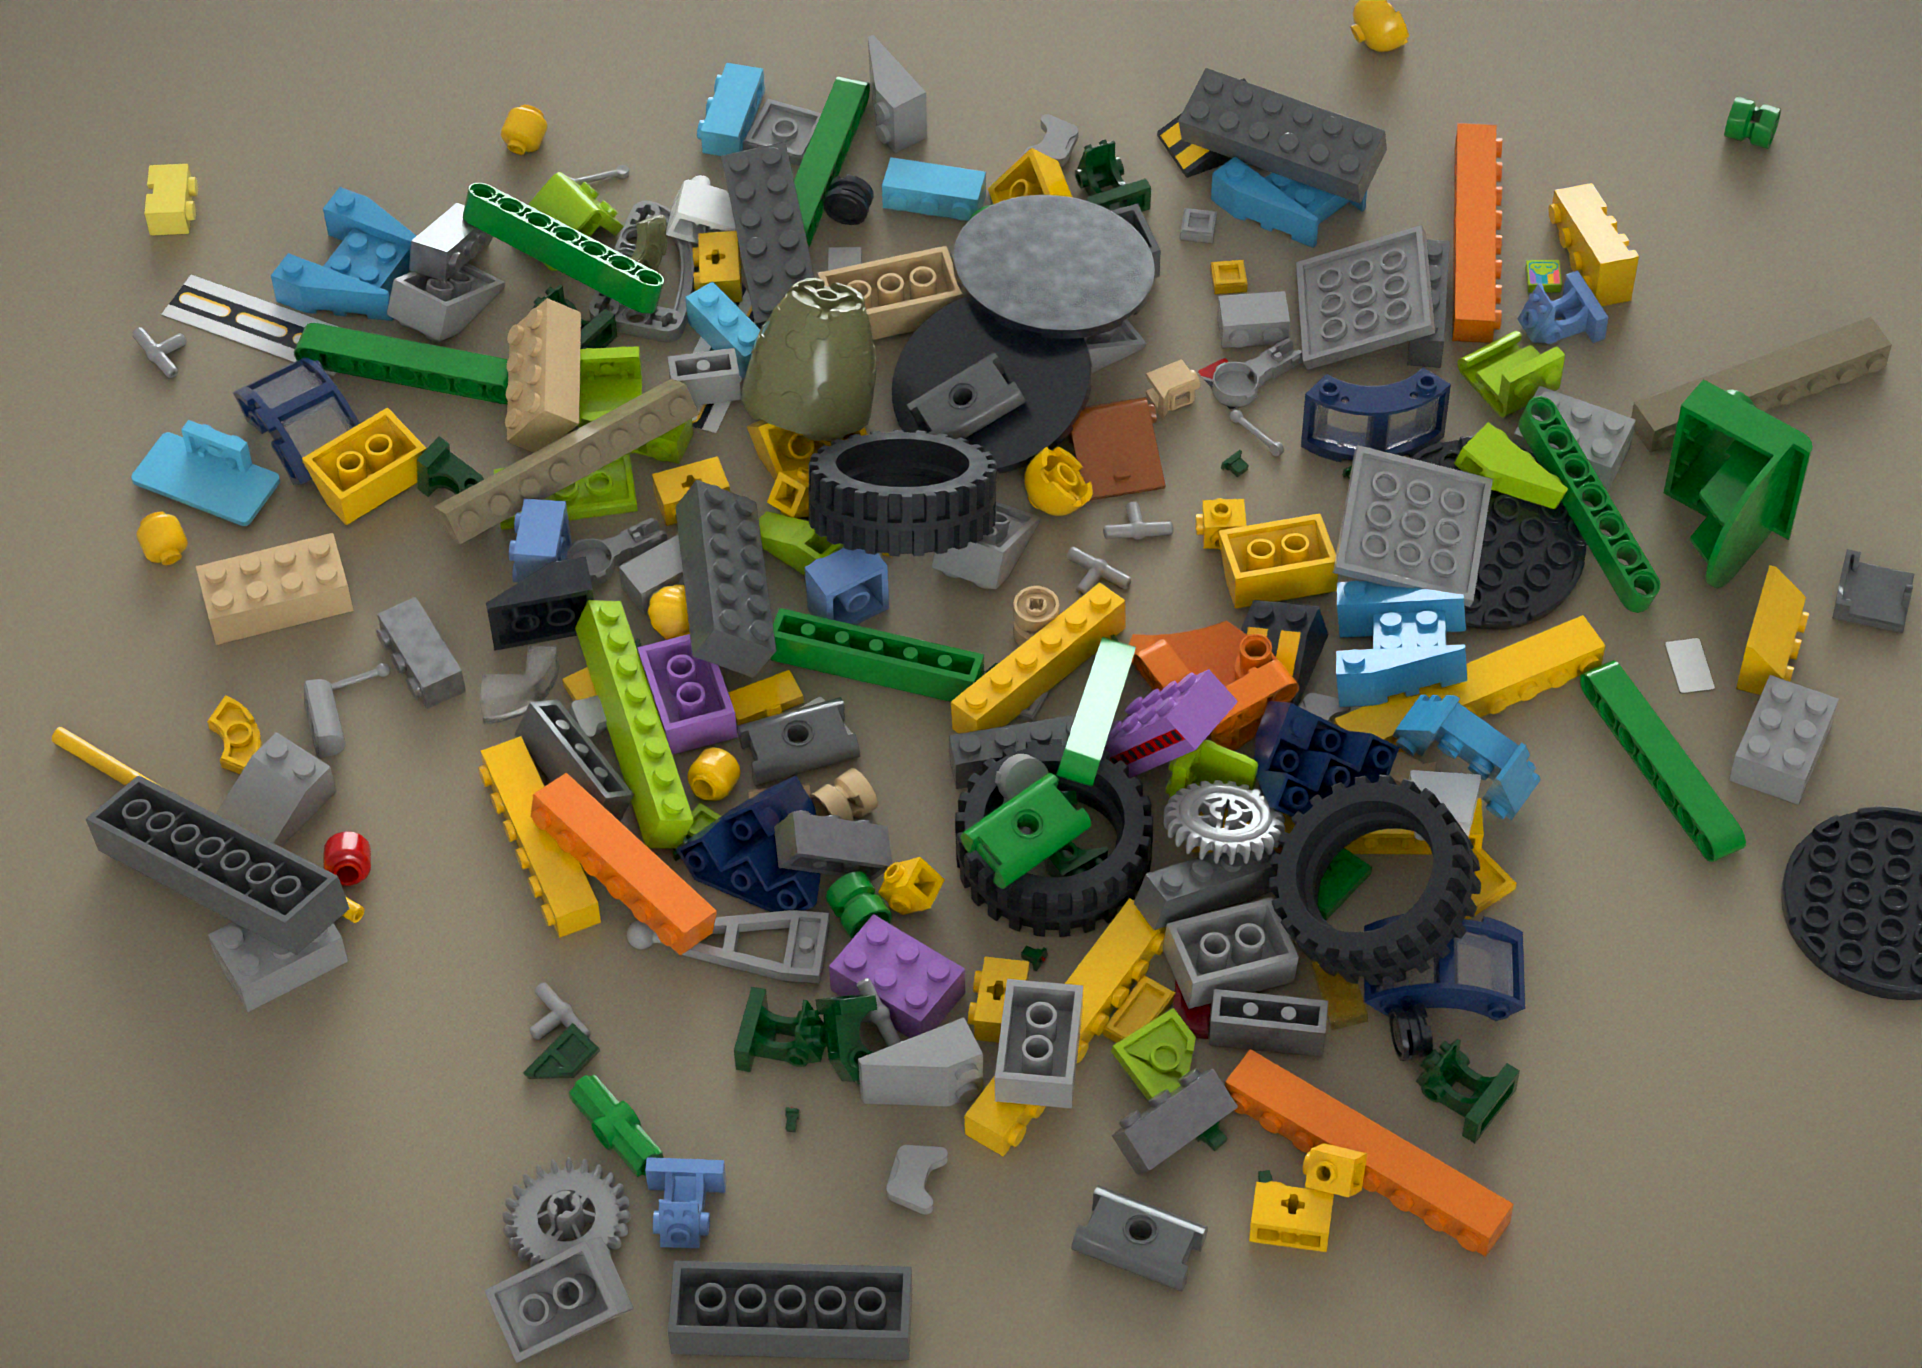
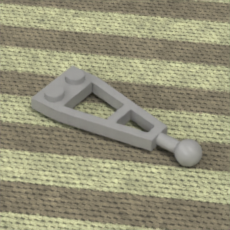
M788 910L716 917L711 935L725 933L723 948L698 943L682 955L782 981L820 984L830 926V915L825 912ZM638 920L630 924L627 929V940L636 949L649 948L653 943L663 944L657 934L647 924ZM789 928L784 963L736 952L739 932Z

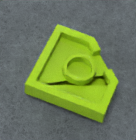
M1172 1008L1114 1044L1111 1053L1149 1101L1166 1089L1171 1093L1181 1086L1178 1080L1190 1072L1196 1037L1175 1009Z

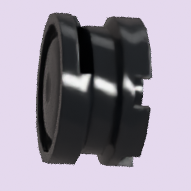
M846 175V178L837 176L833 178L828 188V193L823 202L824 210L834 221L845 225H858L865 221L869 213V207L874 198V191L865 180L857 176Z
M1422 1004L1412 1005L1409 1010L1405 1011L1402 1008L1390 1010V1032L1395 1052L1400 1061L1411 1060L1412 1055L1426 1057L1433 1050L1431 1026L1427 1024L1425 1018H1428V1015Z

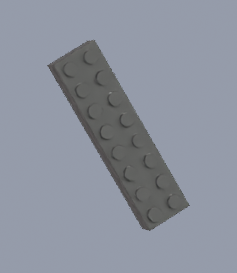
M140 775L86 818L98 851L295 955H298L350 909L337 875Z

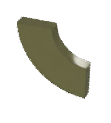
M665 214L655 215L636 223L638 237L636 249L631 259L659 274L658 267L661 263L662 255H665L667 250Z

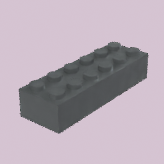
M1205 68L1178 120L1181 138L1185 142L1230 158L1236 156L1244 163L1359 204L1387 151L1385 130Z
M786 142L721 156L755 325L760 330L771 316L775 306L781 301L791 286L806 278H815Z
M696 480L676 505L692 656L754 678L776 652L757 504L748 497L739 496L716 485Z
M674 1261L668 1323L671 1354L909 1360L913 1290L912 1267Z

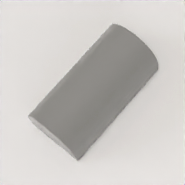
M322 679L305 681L304 705L316 756L324 758L336 755L344 749L345 739L332 686L328 681Z

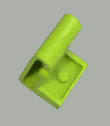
M562 172L554 174L528 204L588 237L599 226H602L615 236L624 227L615 218L618 212L605 200L600 203L596 199L599 193L586 182L579 185ZM543 263L549 270L557 271L556 269Z
M1513 331L1458 359L1457 366L1461 375L1494 411L1504 418L1525 407L1529 400L1534 397L1539 386L1553 391L1560 388L1565 354L1557 346L1542 354L1532 345L1521 349L1517 343L1521 342L1522 334L1518 331Z

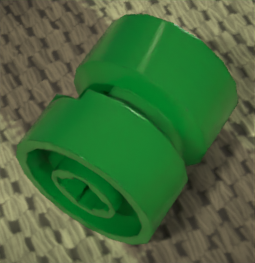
M1737 96L1727 119L1724 137L1741 142L1745 138H1749L1752 145L1769 149L1778 127L1781 108L1767 104L1756 107L1755 101Z
M852 872L842 876L826 892L825 899L836 917L840 918V922L851 940L873 914L889 924L891 922V911L883 899L875 894V887L863 872Z

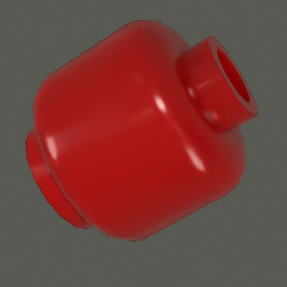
M344 831L334 834L324 845L323 869L337 875L341 885L351 886L362 882L371 871V847L368 840L355 832Z

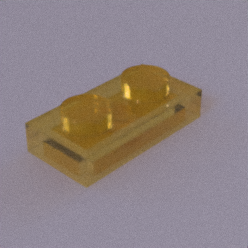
M1313 961L1312 969L1321 998L1328 1001L1327 1017L1331 1029L1335 1030L1368 1022V1012L1359 984L1346 982L1339 972L1333 977L1326 973L1316 961Z

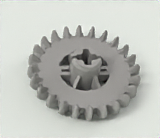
M1215 780L1214 784H1210L1208 781H1201L1200 786L1195 783L1187 785V789L1182 788L1176 792V795L1171 796L1164 808V828L1168 829L1169 838H1173L1176 835V846L1179 847L1184 840H1187V854H1190L1194 847L1200 846V860H1203L1206 852L1212 850L1216 864L1222 853H1227L1230 865L1234 863L1236 853H1240L1243 856L1244 863L1247 864L1250 858V851H1253L1257 860L1260 861L1263 849H1265L1268 855H1271L1274 847L1278 848L1280 846L1278 839L1282 831L1285 832V817L1282 813L1269 806L1260 790L1254 789L1251 791L1248 785L1236 786V782L1229 781L1227 784H1223L1221 780ZM1225 808H1228V814H1227V817H1226V820H1225V826H1224V828H1222V827H1223V820H1224Z
M570 1157L567 1158L564 1170H560L556 1161L552 1159L551 1173L549 1174L542 1170L540 1165H537L536 1173L538 1179L533 1180L524 1173L523 1182L526 1189H522L514 1184L512 1190L517 1200L509 1197L505 1200L507 1209L512 1213L505 1211L502 1214L503 1221L508 1224L504 1226V1235L511 1238L509 1240V1247L514 1251H518L519 1260L527 1261L531 1259V1267L585 1240L601 1236L611 1257L608 1248L619 1249L622 1246L619 1237H624L628 1234L626 1223L630 1221L631 1214L626 1209L630 1203L627 1196L622 1197L624 1193L623 1185L618 1183L613 1187L615 1177L612 1172L602 1179L603 1170L600 1164H597L595 1170L589 1173L586 1159L582 1160L578 1170H574ZM588 1203L592 1205L595 1213L584 1210ZM547 1206V1210L542 1212L543 1208ZM540 1223H550L551 1228L546 1234L542 1232L539 1226ZM585 1223H593L592 1228L581 1237L580 1233L583 1231ZM563 1238H576V1240L573 1241H562Z

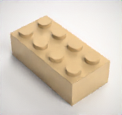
M947 246L818 273V279L824 280L827 287H831L832 283L838 282L853 287L863 295L873 340L916 331L935 312L964 297L954 277L953 262Z
M547 298L539 306L533 308L518 324L511 327L507 337L509 359L506 366L508 370V387L506 390L508 405L505 418V426L507 427L506 442L531 452H536L564 437L579 424L581 312Z
M333 533L196 566L216 645L354 611Z

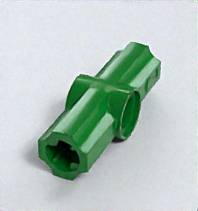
M595 1074L592 1076L585 1075L575 1082L574 1087L569 1091V1098L589 1120L591 1128L600 1143L607 1150L614 1149L637 1177L646 1176L647 1157H664L660 1148L642 1129L641 1122L634 1110L624 1100L619 1102Z

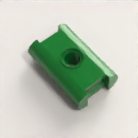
M1047 773L961 834V840L969 854L975 850L995 872L993 882L1002 889L1012 884L1091 827V820L1086 810L1082 807L1076 811L1057 789L1059 779L1052 773ZM1028 827L1032 829L1034 833L1024 834L1021 831H1019L1018 828Z

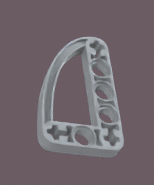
M641 201L635 204L629 213L614 250L631 258L636 245L630 244L627 241L632 237H638L636 223L641 222V219L645 217L648 219L655 215L665 214L668 226L671 210L652 201ZM672 237L681 260L680 284L673 309L657 306V310L653 313H640L595 291L589 306L590 319H594L601 311L606 309V303H608L610 312L615 314L618 333L662 342H672L679 339L688 321L685 297L694 292L693 272H695L691 241ZM633 315H641L645 317V319L639 323H632L628 321L629 317Z

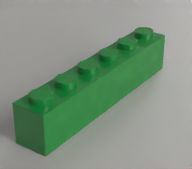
M779 608L773 623L776 652L772 655L771 661L949 702L985 675L984 654L783 608Z

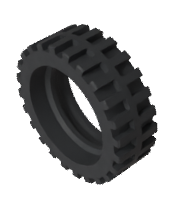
M893 430L892 433L872 431L870 435L861 436L854 434L848 436L847 440L836 439L831 442V446L823 445L817 450V453L812 454L810 457L809 524L812 529H815V533L818 536H827L829 543L834 545L844 544L845 549L852 551L856 549L865 550L866 554L876 555L877 552L898 557H900V554L924 556V553L935 552L936 554L947 553L950 548L963 549L968 546V542L977 543L983 539V535L988 536L992 532V527L995 526L997 464L993 460L991 453L984 452V448L980 445H969V441L966 439H952L948 434L943 433L932 435L927 434V431L919 430L916 433L903 432V430Z
M1051 738V745L1038 746L1037 740L1026 742V749L1017 752L1013 746L1002 750L1001 760L996 762L990 757L982 764L983 774L981 776L976 773L971 775L967 781L968 793L961 792L958 799V812L955 813L957 868H960V880L964 888L971 887V899L977 906H981L983 903L988 905L989 917L998 921L1003 916L1009 919V928L1019 932L1023 925L1033 928V935L1045 937V930H1059V937L1070 936V929L1082 927L1084 933L1095 930V922L1102 918L1109 924L1116 917L1119 906L1123 907L1129 898L1135 900V890H1140L1145 875L1151 869L1153 816H1151L1152 805L1148 795L1143 796V783L1138 776L1129 779V766L1122 760L1113 764L1109 761L1110 753L1105 750L1103 751L1092 787L1057 776L1066 746L1062 745V739ZM1016 754H1028L1041 761L1046 766L1048 773H1052L1059 779L1057 789L1060 792L1075 790L1078 802L1094 808L1105 816L1114 826L1117 840L1114 851L1103 862L1083 873L1067 877H1043L1026 873L1002 889L993 882L995 872L976 850L969 854L961 840V834L1003 805L1004 797L999 792L997 783H995L996 773L1009 757Z
M1380 775L1378 783H1371L1367 776L1356 777L1355 785L1345 788L1342 782L1331 786L1333 794L1324 799L1317 794L1309 801L1313 807L1304 815L1297 811L1291 818L1295 826L1290 834L1282 831L1278 839L1283 849L1281 855H1272L1270 863L1277 872V877L1269 878V889L1277 898L1271 901L1274 911L1282 919L1280 923L1307 957L1314 964L1318 963L1329 975L1335 977L1337 972H1339L1346 982L1354 984L1358 983L1360 976H1363L1370 985H1382V977L1391 976L1395 982L1407 980L1406 971L1417 968L1420 973H1423L1430 969L1427 961L1436 954H1439L1443 959L1451 952L1447 946L1454 936L1461 940L1467 930L1462 922L1465 916L1473 918L1477 910V906L1471 899V896L1481 892V882L1474 874L1475 871L1480 870L1479 860L1471 850L1474 846L1446 805L1440 803L1435 794L1427 788H1424L1421 792L1414 781L1404 778L1399 786L1391 776ZM1405 829L1419 834L1431 849L1433 867L1423 894L1408 912L1384 927L1365 932L1340 931L1326 922L1318 908V891L1327 867L1344 847L1359 837L1378 830Z

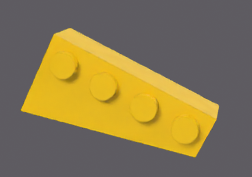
M1590 183L1554 190L1553 203L1548 208L1551 223L1556 224L1559 229V240L1561 246L1567 248L1570 254L1569 260L1573 272L1578 271L1601 306L1631 301L1639 255L1635 250L1628 251L1626 247L1629 246L1628 238L1625 234L1618 235L1617 221L1614 216L1607 217V206L1594 185Z

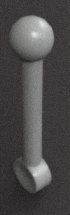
M619 165L613 171L571 179L579 185L583 184V182L590 183L616 176L625 179L629 176V168L626 165Z
M1233 410L1230 413L1231 421L1234 423L1239 422L1265 443L1272 455L1279 456L1284 452V447L1280 442H1273L1243 418V413L1240 410Z
M381 663L376 669L332 683V689L336 690L378 675L386 677L390 673V667L386 663Z

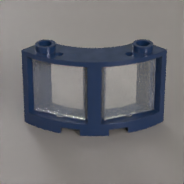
M304 357L233 392L247 423L256 427L261 434L268 431L274 438L271 442L272 448L285 468L292 484L302 485L312 480L303 463V457L362 423L359 422L350 405L335 383L325 373L318 360L313 361Z
M1424 367L1405 380L1381 386L1350 384L1326 374L1305 394L1301 447L1311 453L1336 462H1342V458L1353 460L1357 445L1399 456L1409 455L1411 458L1424 448L1444 438L1451 384Z
M1404 914L1387 917L1364 926V932L1384 927L1396 921ZM1483 916L1481 922L1464 919L1462 924L1467 931L1460 940L1454 936L1447 946L1451 952L1443 959L1439 954H1436L1428 960L1427 963L1430 969L1423 973H1420L1417 968L1406 971L1407 980L1395 982L1391 976L1382 977V985H1370L1364 978V1003L1388 1017L1391 1009L1402 1008L1405 1011L1409 1010L1412 1005L1422 1004L1424 1008H1452L1471 1011L1491 1018L1494 1021L1506 1019L1510 1015L1525 1009L1523 932L1502 921Z

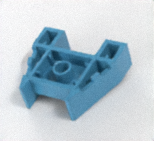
M1236 156L1212 173L1211 200L1226 212L1243 221L1246 218L1261 223V228L1272 232L1275 228L1292 235L1291 240L1312 248L1317 245L1318 225L1350 202L1360 211L1366 209L1367 191L1359 204L1275 173H1271L1264 178Z
M339 187L324 206L323 212L328 235L342 240V243L324 266L288 253L271 274L276 302L304 313L316 314L317 310L333 311L334 316L346 317L348 312L367 314L368 319L392 321L394 318L387 315L393 281L395 278L403 276L410 271L411 241L416 235L370 198Z
M1367 581L1337 582V613L1340 638L1373 636V649L1336 651L1339 707L1379 705L1388 702L1387 697L1404 692L1406 697L1419 694V688L1440 683L1442 687L1467 681L1465 644L1447 645L1446 632L1466 631L1464 595L1421 588L1384 586Z
M1420 695L1393 733V736L1398 739L1396 741L1397 746L1412 756L1415 753L1423 756L1433 741L1436 740L1439 742L1437 747L1444 754L1453 759L1459 756L1470 764L1468 770L1471 773L1481 775L1482 780L1489 778L1493 781L1482 798L1483 801L1488 803L1485 807L1500 819H1504L1506 816L1512 820L1541 780L1540 776L1534 772L1536 769L1534 763L1529 760L1526 762L1530 756L1527 746L1522 742L1520 745H1517L1458 703L1460 698L1456 695H1446L1443 700L1438 695H1432L1430 698L1426 695Z

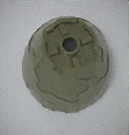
M806 278L805 280L798 281L791 286L781 301L775 306L771 316L762 326L756 338L741 391L742 402L744 403L745 410L753 419H762L774 426L803 434V437L809 440L834 441L842 439L846 434L859 431L868 425L872 411L877 363L876 349L872 339L863 295L856 289L838 282L832 283L831 287H827L824 280L818 278Z

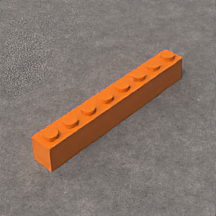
M1457 123L1454 164L1452 341L1493 342L1494 330H1500L1502 310L1495 309L1496 304H1501L1502 285L1496 284V279H1501L1502 260L1496 259V255H1501L1502 235H1496V230H1501L1502 211L1496 210V206H1501L1502 186H1496V182H1501L1502 162H1496V158H1501L1502 139L1496 138L1497 125Z
M1250 1049L1225 1081L1227 1091L1238 1106L1234 1110L1235 1112L1247 1114L1257 1120L1265 1130L1274 1134L1278 1133L1289 1139L1300 1151L1308 1153L1312 1148L1326 1143L1368 1153L1362 1186L1364 1189L1370 1192H1378L1388 1198L1396 1208L1402 1211H1410L1423 1219L1431 1229L1439 1232L1443 1231L1457 1239L1458 1243L1465 1249L1473 1252L1477 1251L1486 1257L1510 1224L1513 1203Z

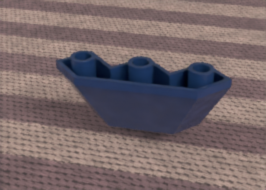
M1269 701L1256 732L1254 760L1258 763L1256 778L1271 808L1290 817H1293L1297 811L1304 815L1313 807L1309 800L1317 794L1322 799L1333 794L1331 786L1342 782L1345 788L1355 785L1356 777L1367 776L1371 783H1378L1380 775L1390 774L1400 747L1372 733L1348 731L1295 704Z
M797 776L769 787L736 806L676 848L694 880L769 912L805 911L817 904L821 873L778 867L774 827L784 820L789 813L794 811H808L810 815L817 816L815 806Z

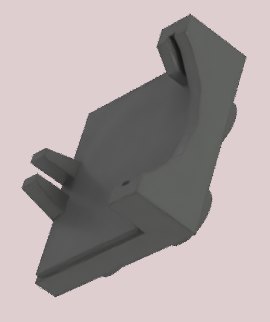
M1847 549L1832 618L1903 633L1912 595L1914 573L1859 562L1861 552Z

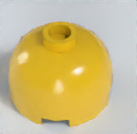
M1359 0L1353 11L1355 24L1350 28L1358 43L1364 41L1370 49L1377 52H1388L1408 43L1406 38L1409 37V33L1400 11L1395 12L1392 5L1387 3V0Z
M1045 447L1031 460L1024 475L1025 490L1030 504L1036 509L1054 516L1071 514L1089 502L1093 495L1092 483L1090 481L1085 484L1082 475L1079 473L1083 466L1072 454L1061 447H1057L1054 450H1049L1048 447Z

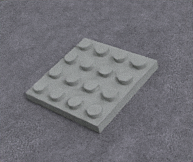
M1422 225L1296 262L1302 357L1307 370L1435 334L1427 239Z
M1357 445L1354 451L1333 573L1384 586L1421 588L1464 595V606L1470 607L1474 601L1493 479Z

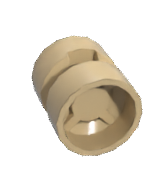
M1030 586L1021 590L1015 596L1013 602L1014 639L1019 646L1059 615V600L1053 591L1042 586Z
M854 768L834 780V786L826 784L809 796L815 806L817 816L823 817L837 815L843 820L853 821V817L861 819L878 807V800L872 786L862 773Z

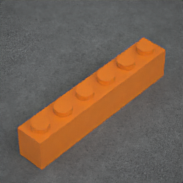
M567 773L563 774L533 794L530 817L535 825L550 834L564 852L570 853L582 864L583 869L589 875L595 876L606 886L612 897L620 899L632 911L638 921L647 924L664 945L670 946L681 956L713 933L717 910Z

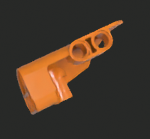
M1227 620L1187 632L1161 635L1133 634L1128 644L1136 647L1131 663L1152 690L1159 689L1161 692L1169 683L1174 680L1179 683L1191 672L1197 675L1209 669L1238 702L1205 740H1211L1217 745L1232 751L1239 749L1256 736L1269 701L1290 703L1299 691V684L1274 656L1272 644L1265 635H1247Z

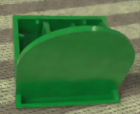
M1703 379L1681 404L1663 493L1706 517L1690 536L1689 540L1708 564L1706 571L1707 584L1718 589L1732 580L1772 531L1787 540L1790 539L1813 445L1810 438L1803 432L1756 408L1752 400L1744 393L1733 389L1723 390Z

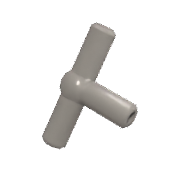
M142 327L136 328L132 336L145 350L147 358L155 362L168 378H174L178 374V368L167 357V354L186 345L185 336L179 333L156 344Z
M1130 502L1126 505L1130 524L1105 525L1103 528V535L1106 539L1132 537L1140 540L1146 536L1171 535L1173 533L1171 521L1144 523L1140 506L1137 502Z
M1075 547L1069 549L1067 559L1089 570L1076 588L1080 596L1090 591L1101 577L1123 589H1127L1130 586L1131 577L1109 566L1104 559H1096Z
M865 978L859 981L856 986L860 994L876 995L877 1010L870 1011L863 1018L862 1022L875 1023L887 1047L902 1042L890 1019L889 1009L882 1004L871 980Z
M540 983L535 988V993L551 1010L548 1015L530 1028V1033L536 1040H540L561 1023L566 1028L574 1023L588 1038L590 1037L591 1032L573 1013L571 1005L563 1002L547 983Z

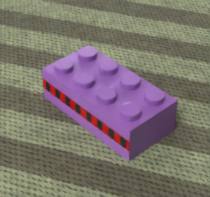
M1209 669L1197 675L1191 672L1179 683L1175 680L1172 681L1161 692L1159 689H1155L1144 699L1140 696L1132 701L1125 709L1128 715L1122 721L1118 720L1112 724L1104 750L1110 753L1109 761L1113 764L1122 760L1129 766V778H1132L1196 750L1238 701Z

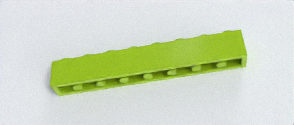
M588 600L575 629L596 694L603 707L607 720L606 725L625 784L634 794L631 803L644 843L648 848H677L683 843L694 819L621 601Z

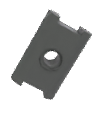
M993 352L908 403L907 408L917 425L925 422L930 430L927 434L938 435L943 433L948 434L952 439H965L1026 401L1015 382L1007 384L1002 376L1005 373L1004 368L996 353Z
M841 697L737 725L741 748L749 747L754 759L751 765L752 779L755 786L860 757L856 734L848 735L843 723L845 721L844 702ZM799 739L804 740V742L801 743L792 742L794 740Z
M1098 1185L1093 1193L1092 1211L1094 1212L1087 1227L1078 1225L1071 1249L1178 1291H1183L1187 1283L1189 1267L1186 1263L1193 1249L1201 1252L1207 1236L1208 1226ZM1134 1236H1144V1237L1147 1238V1239L1140 1241V1240H1136V1239H1134V1238H1132V1237H1134Z

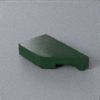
M572 1023L523 1074L528 1079L574 1078L600 1052V1048Z

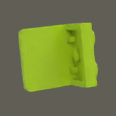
M639 346L580 349L578 427H582L581 417L583 413L614 410L642 395V367Z
M1204 740L1196 750L1170 761L1169 771L1173 773L1167 783L1165 793L1169 794L1170 798L1176 795L1178 790L1182 788L1187 789V785L1195 783L1200 786L1201 781H1208L1210 784H1214L1215 780H1221L1223 784H1227L1229 781L1236 782V786L1245 784L1252 791L1255 788L1258 763L1245 754L1224 748L1211 740Z

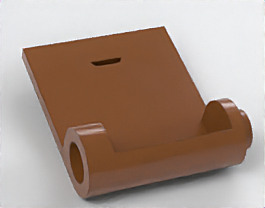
M1146 397L1086 406L1085 410L1081 411L1078 419L1073 424V430L1068 435L1070 443H1073L1076 459L1083 466L1079 473L1082 475L1085 484L1090 481L1092 483L1093 495L1090 500L1165 489L1166 485L1153 423L1157 422L1154 403H1148Z

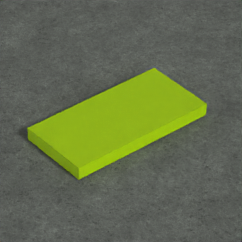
M630 452L543 500L566 501L569 521L637 512L638 507ZM505 468L493 469L494 474ZM515 515L500 522L501 530L514 528Z

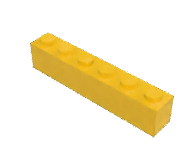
M1099 582L951 701L952 729L960 734L1006 726L1021 714L1024 709L1032 705L1043 693L1048 692L1098 651L1102 637L1111 639V635L1117 636L1126 628L1125 600Z
M520 736L481 750L483 765L478 767L480 778L484 787L490 785L494 793L490 794L491 801L497 815L503 813L506 821L502 823L509 842L516 840L519 848L515 849L519 865L522 870L528 868L531 876L528 877L529 886L535 898L541 896L544 905L540 907L547 926L554 925L559 938L601 923L598 901L580 862L570 853L564 852L559 847L557 841L545 830L539 829L530 817L533 794L542 789L544 784L522 737Z

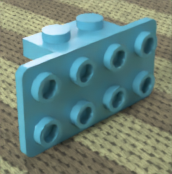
M190 420L181 429L183 437L170 432L163 433L131 476L134 485L241 526L251 524L280 484V478L276 472L252 464L248 444L242 438L235 435H227L209 425H201Z

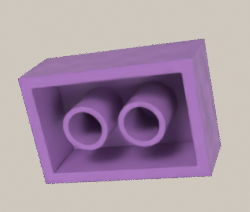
M690 634L637 647L672 755L738 738L735 711L719 665L692 656Z
M874 914L829 966L831 991L840 996L861 995L856 985L859 981L869 978L882 1004L888 1007L890 1019L895 1029L909 1038L936 1029L966 993L965 968Z

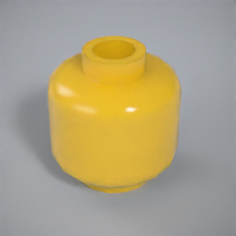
M526 104L515 107L508 112L501 129V137L511 152L524 155L525 152H535L540 148L547 131V121L544 119V114L539 109Z
M162 511L152 513L143 518L136 537L145 557L150 562H162L163 565H171L180 560L182 557L181 553L187 547L188 539L179 520L174 515L166 514Z
M712 747L705 749L699 754L689 768L687 779L693 793L703 800L719 801L725 798L736 785L741 771L733 755L724 749Z

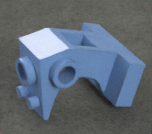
M1575 271L1566 274L1563 296L1557 300L1551 301L1545 293L1543 285L1541 283L1537 284L1533 293L1529 295V300L1525 303L1517 320L1533 343L1553 344L1560 339L1586 332L1592 343L1605 339L1609 317L1580 273ZM1562 317L1563 320L1559 321L1555 320V318Z
M647 1157L645 1172L648 1190L664 1191V1200L659 1199V1211L655 1210L653 1215V1234H660V1247L700 1248L701 1237L708 1236L710 1228V1213L704 1212L706 1192L725 1193L726 1190L724 1160Z

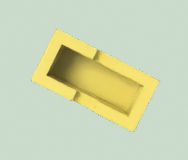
M188 164L149 165L147 186L148 189H153V194H146L144 212L149 234H189L190 220L196 219L195 202L192 201V196L198 195L197 178L191 177Z

